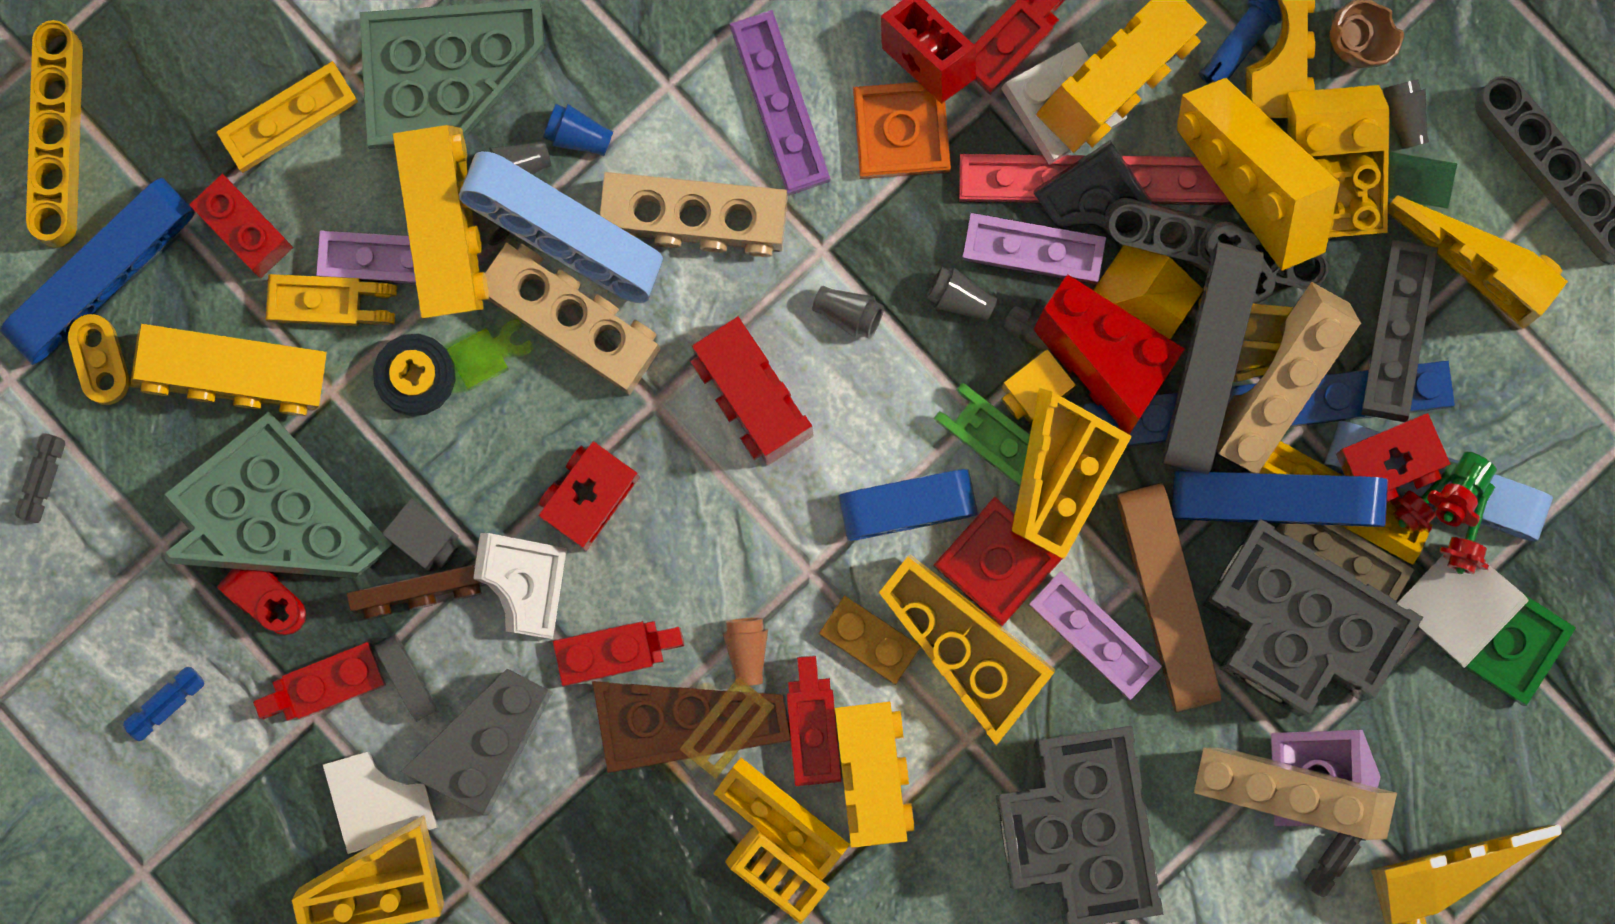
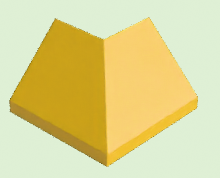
M1123 245L1094 288L1095 292L1169 339L1172 338L1204 290L1169 256Z

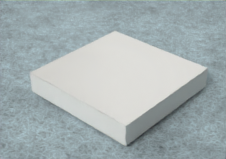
M1442 555L1396 604L1406 610L1411 609L1423 616L1418 628L1465 668L1529 600L1490 565L1488 570L1476 568L1474 574H1458L1456 570L1447 566L1449 560L1443 558Z

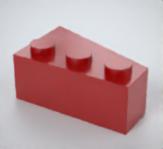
M1068 274L1043 309L1033 329L1068 372H1074L1091 392L1089 396L1097 406L1102 405L1118 423V429L1129 435L1185 350L1177 343Z

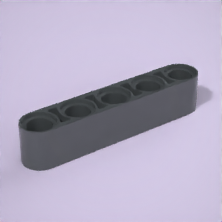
M1497 76L1491 79L1477 95L1475 101V108L1479 118L1595 256L1604 263L1614 265L1615 249L1608 242L1609 231L1615 230V196L1518 81L1508 76ZM1499 91L1504 93L1509 99V109L1499 110L1492 106L1489 100L1490 92ZM1529 126L1535 129L1539 136L1538 144L1528 145L1524 143L1519 136V127ZM1550 161H1559L1566 166L1568 170L1567 180L1560 181L1551 176L1548 168ZM1586 195L1595 200L1598 207L1596 216L1586 215L1580 210L1578 206L1579 196Z
M1121 198L1110 204L1105 212L1104 220L1111 236L1123 245L1210 266L1211 257L1204 249L1206 235L1214 225L1223 222L1130 198ZM1125 211H1134L1139 216L1136 228L1130 232H1120L1115 227L1117 217ZM1169 222H1179L1183 226V233L1180 239L1174 243H1164L1160 239L1162 227ZM1239 226L1254 246L1261 244L1250 228ZM1237 234L1234 237L1226 235L1227 244L1234 245V242L1239 239ZM1322 254L1314 257L1315 266L1313 270L1304 276L1295 275L1293 271L1294 266L1281 271L1271 256L1266 261L1273 272L1275 282L1301 289H1307L1311 282L1320 285L1328 274L1327 260ZM1264 272L1260 273V279L1265 276Z
M1217 242L1215 245L1171 418L1162 464L1206 475L1211 470L1262 268L1263 252L1222 242Z

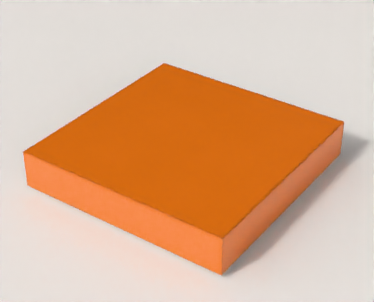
M919 82L853 87L860 179L947 173L951 171L945 102L941 104Z

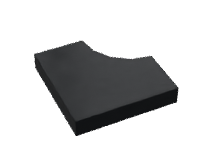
M1111 140L1034 189V195L1058 229H1064L1074 224H1095L1107 229L1104 222L1105 212L1110 204L1121 198H1130L1154 204ZM1134 211L1122 212L1116 219V230L1130 232L1135 229L1139 222L1138 213Z

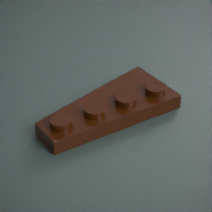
M592 681L608 773L791 741L784 699L781 694Z

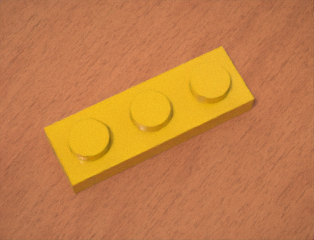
M332 61L218 130L217 134L239 170L244 173L359 102Z
M742 757L732 767L713 793L821 881L850 846L847 841Z

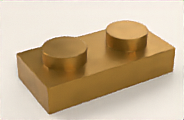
M845 595L819 632L820 636L894 685L897 684L921 648L919 644Z

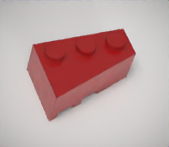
M739 316L692 345L697 357L691 360L690 363L704 384L711 380L714 382L721 393V396L715 399L717 405L729 423L737 418L745 430L746 434L741 436L740 440L754 461L762 457L768 466L814 436L812 424L806 415L803 416L790 397L791 393L785 384L779 380L768 359Z

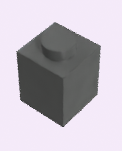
M412 498L382 533L430 572L436 565L442 569L458 550L454 542L458 539L459 535Z

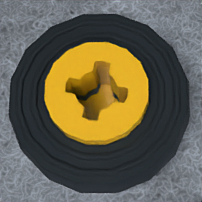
M419 333L401 335L389 341L378 353L373 367L374 387L380 399L395 412L408 416L426 415L440 408L450 397L456 381L455 364L448 350L434 338Z

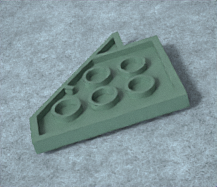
M541 0L359 12L368 148H395L393 133L443 125L462 128L465 138L545 48Z
M267 412L164 494L163 498L166 505L191 531L165 552L164 559L169 564L357 578L389 552L393 545L270 412Z

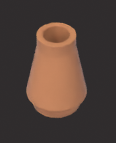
M751 617L727 620V631L722 634L735 674L736 686L763 684V667L768 629L763 627V618Z

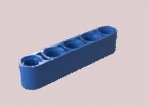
M164 178L155 180L15 310L2 324L0 332L31 365L39 363L68 338L70 326L77 318L93 314L190 222L195 211Z
M1176 471L1173 478L1172 515L1174 519L1256 523L1259 519H1262L1267 523L1385 527L1388 479L1363 476L1209 472L1206 475L1198 472Z

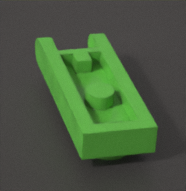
M961 383L956 391L964 399H967L969 404L955 421H952L949 416L940 411L933 419L1020 487L1030 434L966 384Z

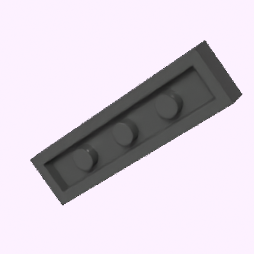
M1392 240L1363 400L1362 415L1400 422H1407L1409 419L1438 252L1437 247Z

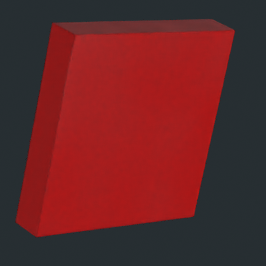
M994 497L933 566L995 622L1003 626L1059 564L1062 558L1012 532L1015 514Z

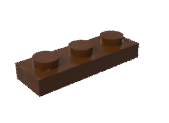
M475 565L350 592L347 593L350 611L355 614L363 613L364 620L391 615V606L408 603L409 609L414 610L436 605V596L449 593L454 594L455 600L478 596L482 594L480 587L487 584L473 579Z

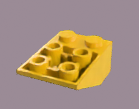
M1380 85L1288 92V135L1340 182L1329 238L1388 233L1389 106Z

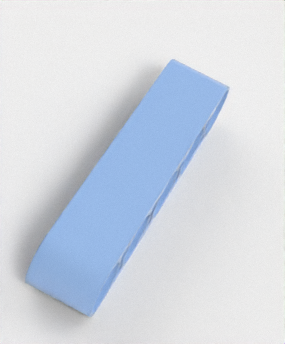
M484 151L474 155L459 193V199L463 204L618 297L634 303H644L649 300L663 262L662 255L656 249L506 158Z
M1339 421L1324 465L1345 475L1336 453L1345 447L1380 432L1354 423ZM1390 453V459L1384 462L1387 470L1396 469L1399 473V468L1405 462L1402 456L1394 458ZM1448 457L1449 461L1458 464L1459 461ZM1446 467L1442 470H1439L1441 475L1445 471ZM1495 474L1490 482L1495 486V489L1487 501L1481 524L1521 539L1538 542L1553 497L1538 489ZM1411 482L1396 490L1402 496L1410 490L1421 497L1434 483L1416 490L1414 483Z

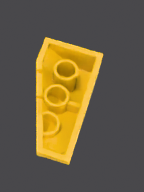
M1399 195L1388 205V213L1426 246L1437 247V255L1522 329L1538 319L1548 309L1568 282L1561 276L1563 272L1561 267L1544 254H1541L1539 257L1531 250Z
M1547 825L1371 869L1385 924H1427L1426 916L1438 914L1561 835L1560 825Z

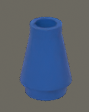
M555 104L543 138L552 141V146L596 153L604 157L613 131L604 128L569 104H567L566 108Z

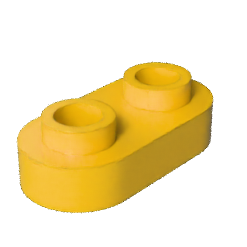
M87 314L77 318L70 326L68 343L81 388L89 399L98 404H115L124 398L130 385L128 371L116 330L108 320L99 315ZM93 332H100L102 336L100 344L90 347L87 342L88 336ZM105 375H112L114 378V384L109 390H102L100 387V380Z

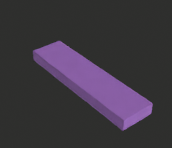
M773 10L731 23L730 29L788 196L831 182Z

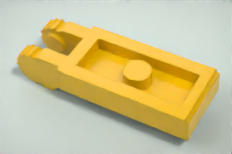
M268 274L265 320L267 322L344 326H359V323L394 325V313H390L387 310H360L361 295L377 298L394 297L397 295V285L362 282L359 278Z

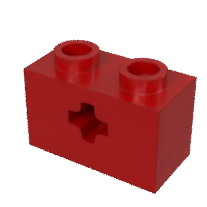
M902 0L881 15L882 49L941 104L976 79V46L926 0Z
M223 173L189 204L260 278L294 248Z
M1428 413L1345 447L1336 453L1345 476L1388 479L1387 502L1398 498L1399 494L1396 489L1413 482L1417 490L1441 480L1442 477L1439 470L1451 464ZM1390 453L1394 458L1402 456L1405 464L1399 468V473L1396 469L1387 470L1384 462L1390 459Z
M592 441L587 449L581 445L574 452L565 467L570 470V473L560 486L554 482L538 503L543 508L538 516L585 551L589 549L640 479L636 471L594 441ZM593 482L595 484L593 492L597 496L593 502L584 500L580 505L577 504L580 497L575 492L576 488L579 485L587 488Z

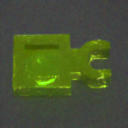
M519 319L507 322L502 327L500 335L492 338L486 327L447 348L455 367L469 391L510 370L504 357L510 354L513 356H524L534 348L530 340L521 345H513L510 342L511 334L523 327Z

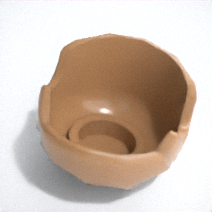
M1352 0L1346 3L1335 13L1330 30V41L1335 53L1341 60L1354 68H1372L1387 64L1399 54L1404 39V31L1398 29L1393 22L1392 10L1372 0Z

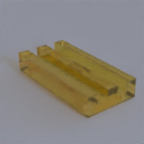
M738 677L679 750L717 779L775 706ZM739 691L743 692L747 697L701 754H699L693 748ZM754 702L761 707L718 762L715 765L710 763L708 759Z

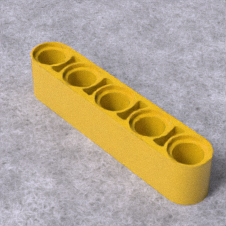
M55 20L46 21L39 25L32 38L26 224L31 235L48 247L60 248L71 243L77 231L83 48L78 36L67 25ZM59 36L67 37V44L62 52L54 55L49 54V44L54 38ZM55 81H65L64 93L57 99H48L47 90L49 86ZM55 125H63L64 134L61 140L55 144H46L45 137L49 128ZM52 170H62L63 177L61 183L54 189H45L44 179L46 175ZM59 214L61 217L59 229L53 234H44L42 226L45 219L50 215Z

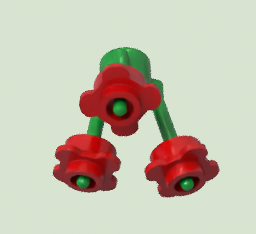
M1467 451L1464 452L1458 464L1450 461L1451 464L1446 467L1441 475L1442 479L1436 481L1421 497L1408 490L1402 498L1399 497L1398 500L1390 501L1397 509L1393 516L1398 521V525L1412 533L1416 529L1421 532L1425 530L1430 533L1432 527L1429 523L1435 516L1444 524L1452 527L1460 526L1461 523L1469 525L1465 539L1451 537L1448 548H1440V553L1444 554L1443 558L1449 560L1447 566L1456 570L1458 574H1474L1476 568L1488 570L1489 565L1485 563L1486 560L1484 559L1487 548L1476 543L1475 540L1487 501L1495 489V486L1490 482L1497 472L1496 467L1489 460L1476 453ZM1429 503H1431L1432 505L1435 506V508H1436V511H1435V512H1434V511L1432 510V508L1428 505Z

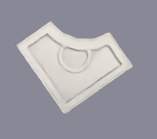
M480 533L473 579L487 584L500 598L505 612L506 632L553 639L567 548L496 534Z
M370 752L323 765L347 854L368 848L422 815H425L428 831L439 828L427 785L423 783L407 785L391 780L377 768Z

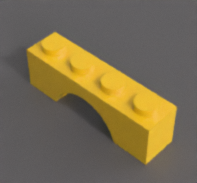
M1277 0L1282 17L1281 30L1277 42L1265 57L1245 67V96L1269 118H1288V92L1315 90L1313 77H1307V59H1314L1315 55L1313 31H1308V13H1314L1315 0Z

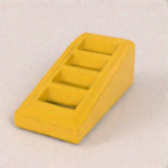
M754 826L725 861L733 872L800 924H802L830 889L826 883L821 881ZM762 846L765 850L748 869L746 864ZM776 857L780 862L763 881L759 876ZM790 869L793 870L795 874L780 893L775 891L774 888ZM803 881H807L810 886L795 905L791 904L788 900Z

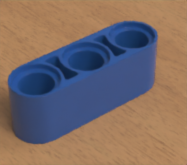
M969 469L949 471L838 495L847 541L887 535L978 515Z

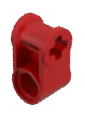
M232 569L217 586L234 604L244 612L249 613L263 627L277 634H294L305 623L306 609L304 604L278 580L279 578L273 572ZM278 604L286 607L285 611L289 617L285 621L277 619L278 614L274 609Z

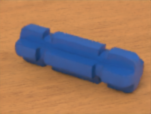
M185 667L174 677L176 681L173 684L168 682L141 706L142 711L140 713L134 712L124 721L123 726L126 732L136 741H142L153 732L152 726L162 724L187 701L185 699L187 695L193 696L204 686V681L196 670L192 667Z

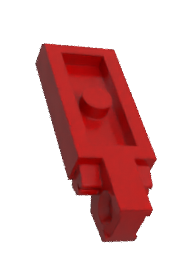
M1017 0L974 44L976 46V79L974 81L991 95L1050 35L1054 26L1059 22V19L1053 13L1065 0Z
M641 621L555 640L553 645L562 686L565 687L652 668L653 664L664 662L661 651L683 647L684 640L680 627L657 631L655 621L647 623Z
M366 642L283 675L282 679L272 682L275 693L257 699L253 703L259 719L262 718L264 720L283 712L287 721L296 718L301 720L386 686L371 644Z
M816 656L797 657L799 681L788 682L789 693L787 694L795 786L842 782L834 694L830 686V678L818 679Z

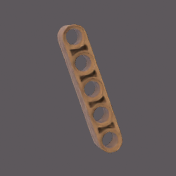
M1157 483L1117 494V502L1174 711L1178 713L1220 702L1221 693L1164 485L1163 483Z

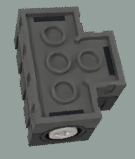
M1259 519L1249 527L1203 606L1216 614L1219 612L1228 617L1231 623L1242 629L1234 642L1236 644L1234 649L1225 657L1219 669L1298 717L1312 712L1318 702V695L1323 688L1327 687L1329 682L1335 686L1340 685L1349 691L1350 695L1360 701L1376 698L1422 621L1423 616L1411 609L1406 610L1396 604L1397 601L1369 584H1363L1355 579V575L1328 559L1323 560L1314 554L1315 551L1288 535L1280 534L1274 530L1275 527Z
M1132 726L1043 739L1034 742L1036 759L1039 758L1041 770L1039 772L1041 788L996 795L1010 888L1020 889L1041 884L1057 883L1058 895L1061 897L1063 910L1061 911L1063 924H1107L1164 915L1161 898H1159L1157 892L1158 878L1153 850L1150 849L1149 844L1150 830L1146 805L1143 803L1141 789L1143 787L1138 757L1134 753L1133 742H1135Z

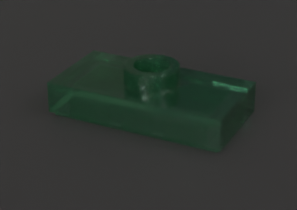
M1389 152L1388 198L1394 199L1399 195L1418 204L1449 209L1458 164Z

